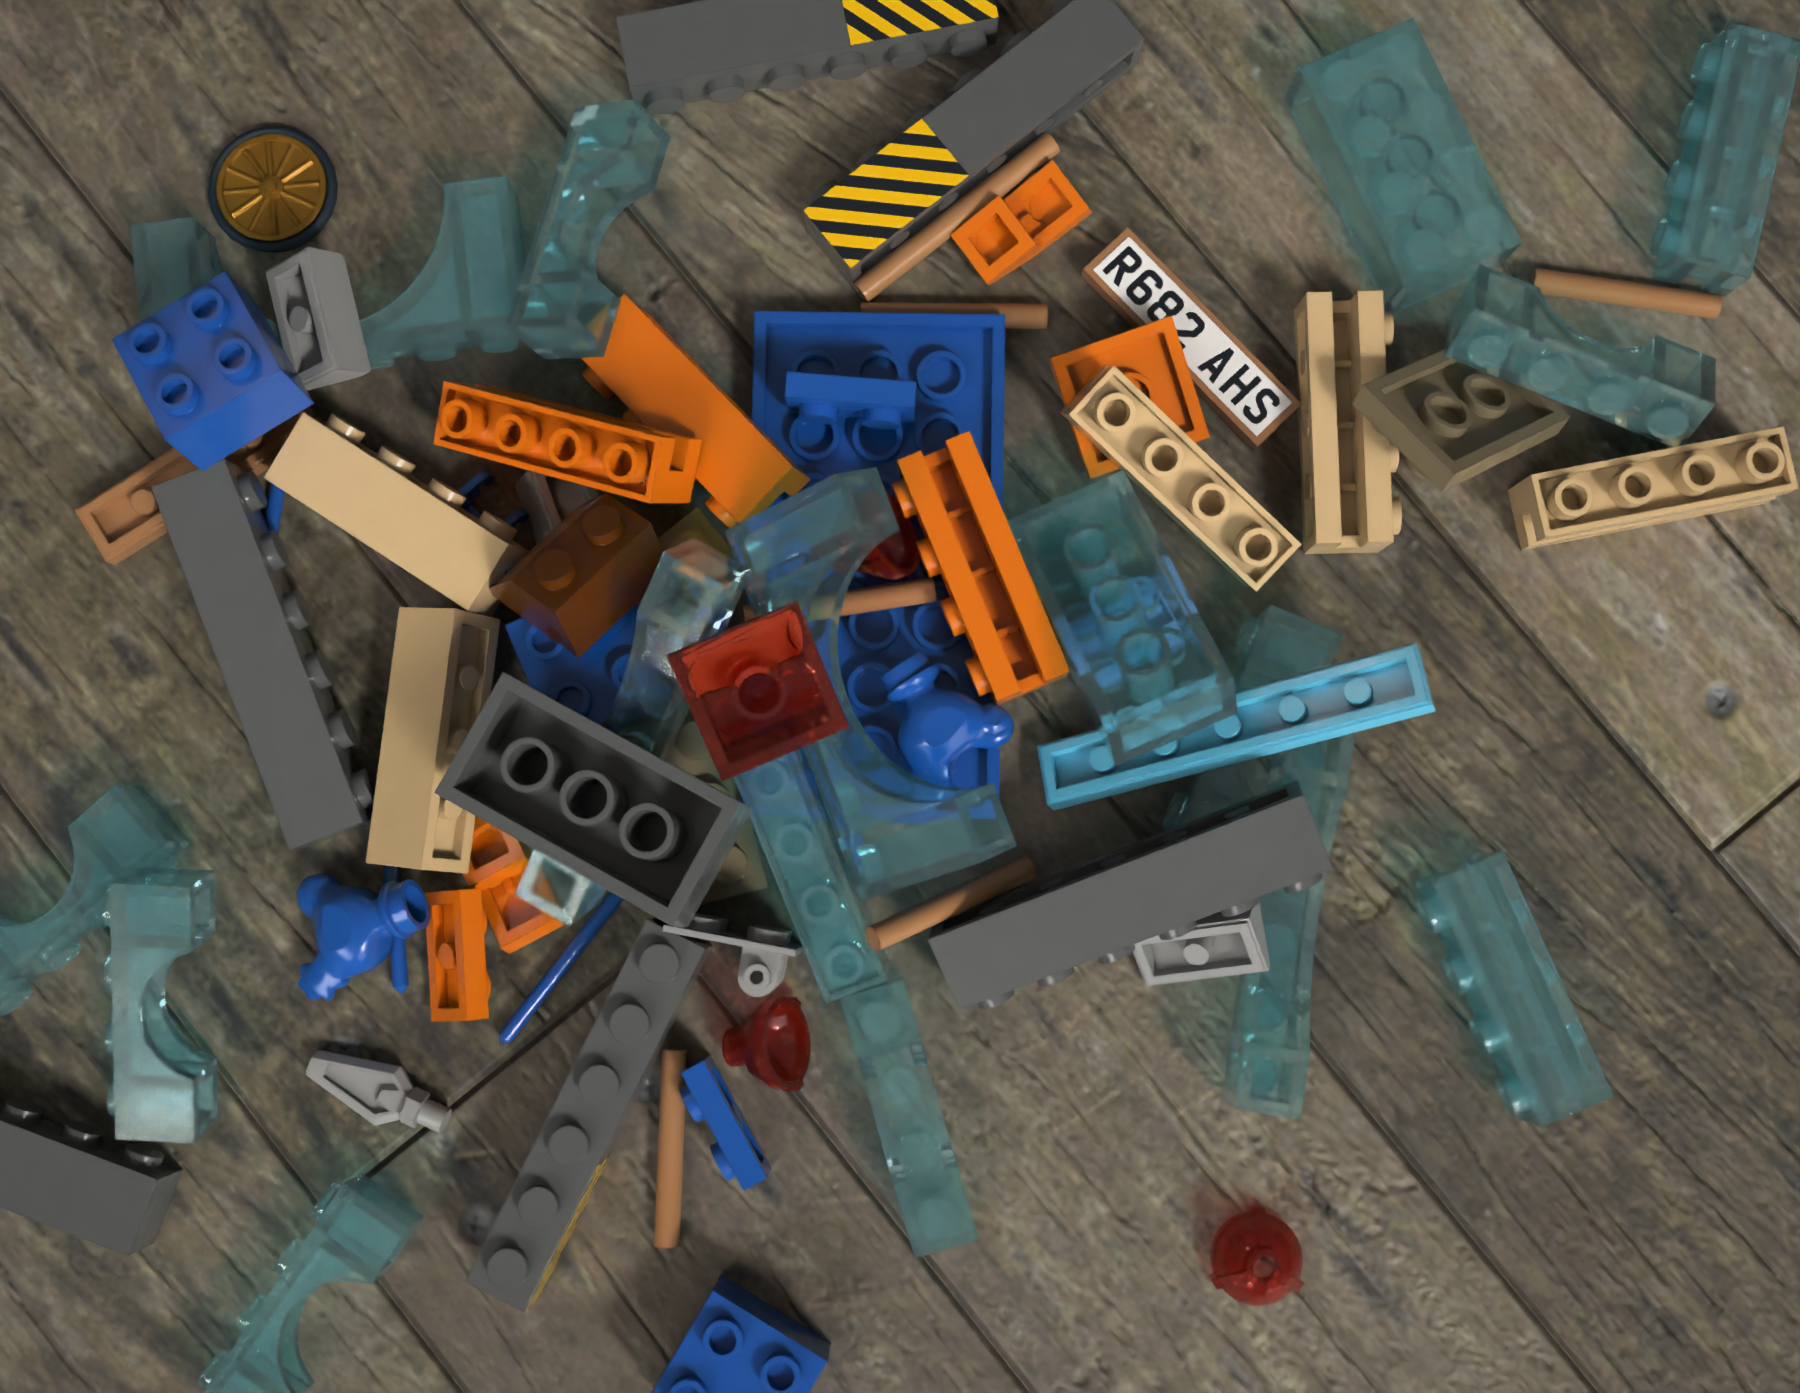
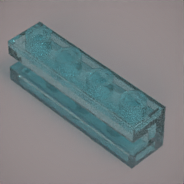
M1730 22L1711 43L1705 42L1699 48L1690 73V79L1697 82L1694 98L1685 107L1677 129V137L1684 140L1680 159H1677L1671 166L1664 185V196L1670 198L1667 216L1658 224L1651 242L1650 253L1653 256H1657L1652 279L1677 285L1690 275L1703 279L1700 291L1721 294L1725 297L1751 278L1799 66L1800 39Z
M795 725L735 747L732 751L733 755H730L727 759L728 765L744 804L753 808L750 819L825 1002L829 1003L887 981L889 958L885 948L877 952L867 942L865 929L875 923Z
M1484 852L1461 862L1462 866L1453 870L1437 872L1416 881L1415 884L1421 895L1420 898L1415 900L1418 914L1431 935L1438 933L1448 955V957L1442 959L1443 970L1454 991L1458 995L1465 994L1475 1016L1468 1021L1470 1031L1482 1053L1486 1056L1492 1054L1502 1077L1495 1081L1496 1089L1507 1111L1513 1117L1519 1115L1521 1120L1542 1128L1613 1097L1504 852Z

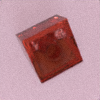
M797 600L667 654L669 663L722 781L850 728Z

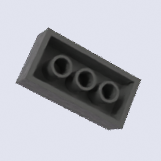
M502 672L434 792L670 926L687 928L753 808L504 672Z

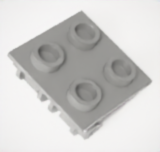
M702 913L694 915L688 928L672 927L669 924L663 925V932L743 947L738 970V983L746 994L753 997L765 996L777 988L784 979L788 956L796 957L804 949V945L790 943L792 934L790 930L754 924V926H748L747 934L727 931L729 919Z

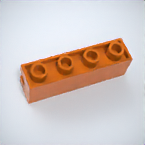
M625 293L572 348L588 365L581 373L587 382L607 400H610L616 394L628 407L622 415L623 419L702 439L695 480L697 479L711 494L704 501L705 505L730 529L737 523H740L758 534L775 517L768 507L783 492L794 497L811 480L656 320Z
M444 381L433 444L646 503H690L702 439L492 385L475 384L472 386L461 382Z
M970 431L945 440V448L923 456L920 450L898 459V473L901 479L891 483L894 495L904 518L916 515L925 538L915 542L918 553L929 578L941 574L950 597L941 600L940 605L953 636L956 637L965 633L975 657L964 662L978 696L990 693L994 704L1000 705L1066 678L1070 669Z

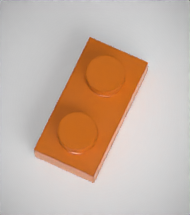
M482 889L425 893L430 909V921L426 927L431 1022L489 1019L488 999L491 993V981L486 970L484 935L487 929V915L482 906Z

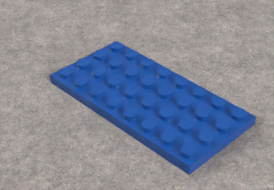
M754 311L752 420L811 480L794 497L783 492L768 507L775 517L758 534L749 529L747 605L929 577L915 544L916 541L925 538L916 515L904 518L891 483L901 479L898 473V459L920 450L923 456L945 448V440L967 431L971 433L1003 510L1005 314ZM787 372L914 381L917 387L915 422L901 421L900 428L891 430L864 426L862 424L863 418L837 416V422L828 425L803 422L798 419L799 413H790L788 411L785 400ZM941 574L933 576L937 602L802 622V651L790 653L765 663L745 675L742 803L753 808L751 814L999 818L1000 748H969L951 762L952 784L958 787L959 796L952 799V807L949 810L936 809L929 812L924 808L923 801L913 799L912 795L916 788L909 779V773L912 769L899 748L897 737L901 722L906 714V703L888 700L886 696L889 692L880 680L882 676L906 659L924 651L932 664L939 665L940 672L935 681L938 688L961 691L982 706L994 703L990 693L979 697L973 686L964 661L975 656L965 633L954 637L946 621L940 601L950 596Z

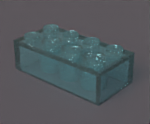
M1414 18L1298 68L1284 98L1376 291L1383 290V304L1386 311H1391L1393 314L1500 267L1523 243Z
M1124 470L1007 520L1071 675L1115 766L1238 713L1234 678Z

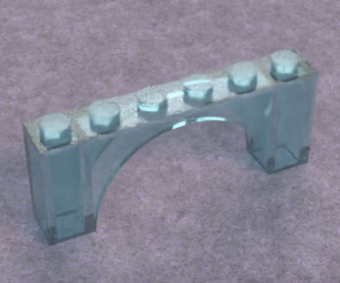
M507 176L444 184L442 224L436 245L427 264L416 280L396 300L380 311L359 320L371 369L390 367L395 364L394 358L417 355L425 361L448 360L457 355L456 350L481 347L482 351L488 353H504L517 349L519 347L518 342L535 340L519 197ZM194 217L130 225L140 322L224 272L218 255L216 238ZM266 318L283 347L277 322Z
M877 467L833 474L724 531L756 619L774 614L794 605L799 614L803 628L801 645L803 650L773 660L772 663L859 901L979 864L1017 847L994 783L969 788L946 787L930 783L908 773L889 759L871 740L860 724L848 699L842 680L838 655V628L843 600L856 570L865 557L884 539L900 530Z

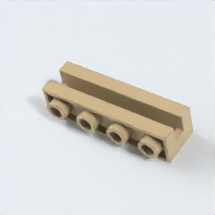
M1383 290L1357 291L1351 300L1332 301V291L1306 292L1294 310L1297 397L1302 403L1298 409L1303 552L1304 554L1379 553L1394 542V535L1400 533L1402 525L1401 501L1399 497H1392L1391 473L1397 471L1399 450L1385 436L1373 428L1371 422L1352 402L1364 384L1389 374L1386 373L1385 349H1390L1393 343V315L1391 311H1384Z
M1104 365L1060 412L1244 586L1257 592L1302 545L1114 365L1109 367Z
M303 412L264 478L467 611L492 617L501 601L492 595L489 588L529 552V550L513 541L518 530L487 511H483L480 518H477L461 508L466 500L463 494L435 478H432L428 486L411 475L416 466L414 463L383 445L378 453L360 443L366 433L345 419L332 413L327 422Z
M1782 426L1531 474L1508 489L1520 547L1521 550L1765 504L1776 499V496L1788 494L1799 489L1785 429Z
M399 607L366 863L468 874L476 816L434 792L491 694L500 619L456 608Z

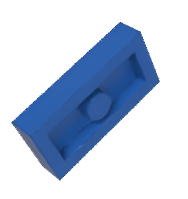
M787 372L785 400L788 411L790 413H799L798 419L803 422L828 425L836 423L837 416L863 418L862 424L864 426L884 430L900 428L901 421L915 422L917 387L914 381Z
M709 1055L686 1068L681 1073L686 1084L679 1088L680 1095L692 1118L697 1123L705 1119L717 1142L710 1146V1150L722 1175L727 1181L736 1177L743 1191L766 1179L772 1168L712 1056Z

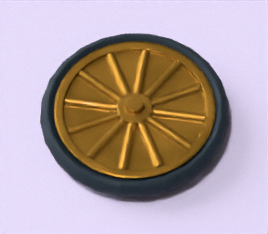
M283 126L261 127L236 137L222 150L214 162L209 176L208 198L211 212L219 227L230 239L243 247L259 252L279 253L296 249L311 241L323 230L331 218L337 202L338 181L334 165L327 152L316 140L303 132Z

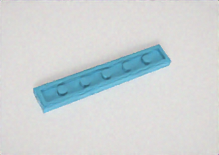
M1412 643L1037 745L1046 802L1055 811L1436 712L1420 649L1417 643Z

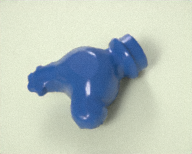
M921 651L891 669L880 680L889 692L886 696L888 700L906 703V714L901 722L897 737L899 748L912 769L909 773V779L916 788L912 795L913 799L923 801L924 808L929 812L936 809L949 810L952 807V799L959 796L958 787L952 784L951 762L969 748H1000L1011 739L1014 722L1011 715L1001 706L994 703L982 706L961 691L938 688L935 681L940 672L939 665L932 664L925 652Z
M324 873L311 875L303 879L296 892L297 902L303 913L314 923L318 953L312 963H305L300 967L301 978L298 981L299 988L305 991L306 996L310 1000H318L322 997L329 1001L334 998L337 989L348 985L350 978L376 969L384 962L391 949L394 936L399 939H408L413 937L416 931L426 928L430 921V909L425 893L419 884L411 879L402 882L390 881L381 887L379 895L367 888L343 886L338 878Z

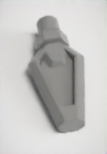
M319 1049L311 1057L306 1069V1076L375 1126L400 1120L401 1123L412 1128H416L420 1124L438 1133H442L452 1114V1109L432 1101L429 1092L418 1087L414 1088L403 1066Z

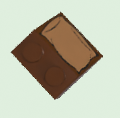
M604 493L576 508L489 589L495 598L573 655L580 658L658 584L671 569L651 522L609 494Z

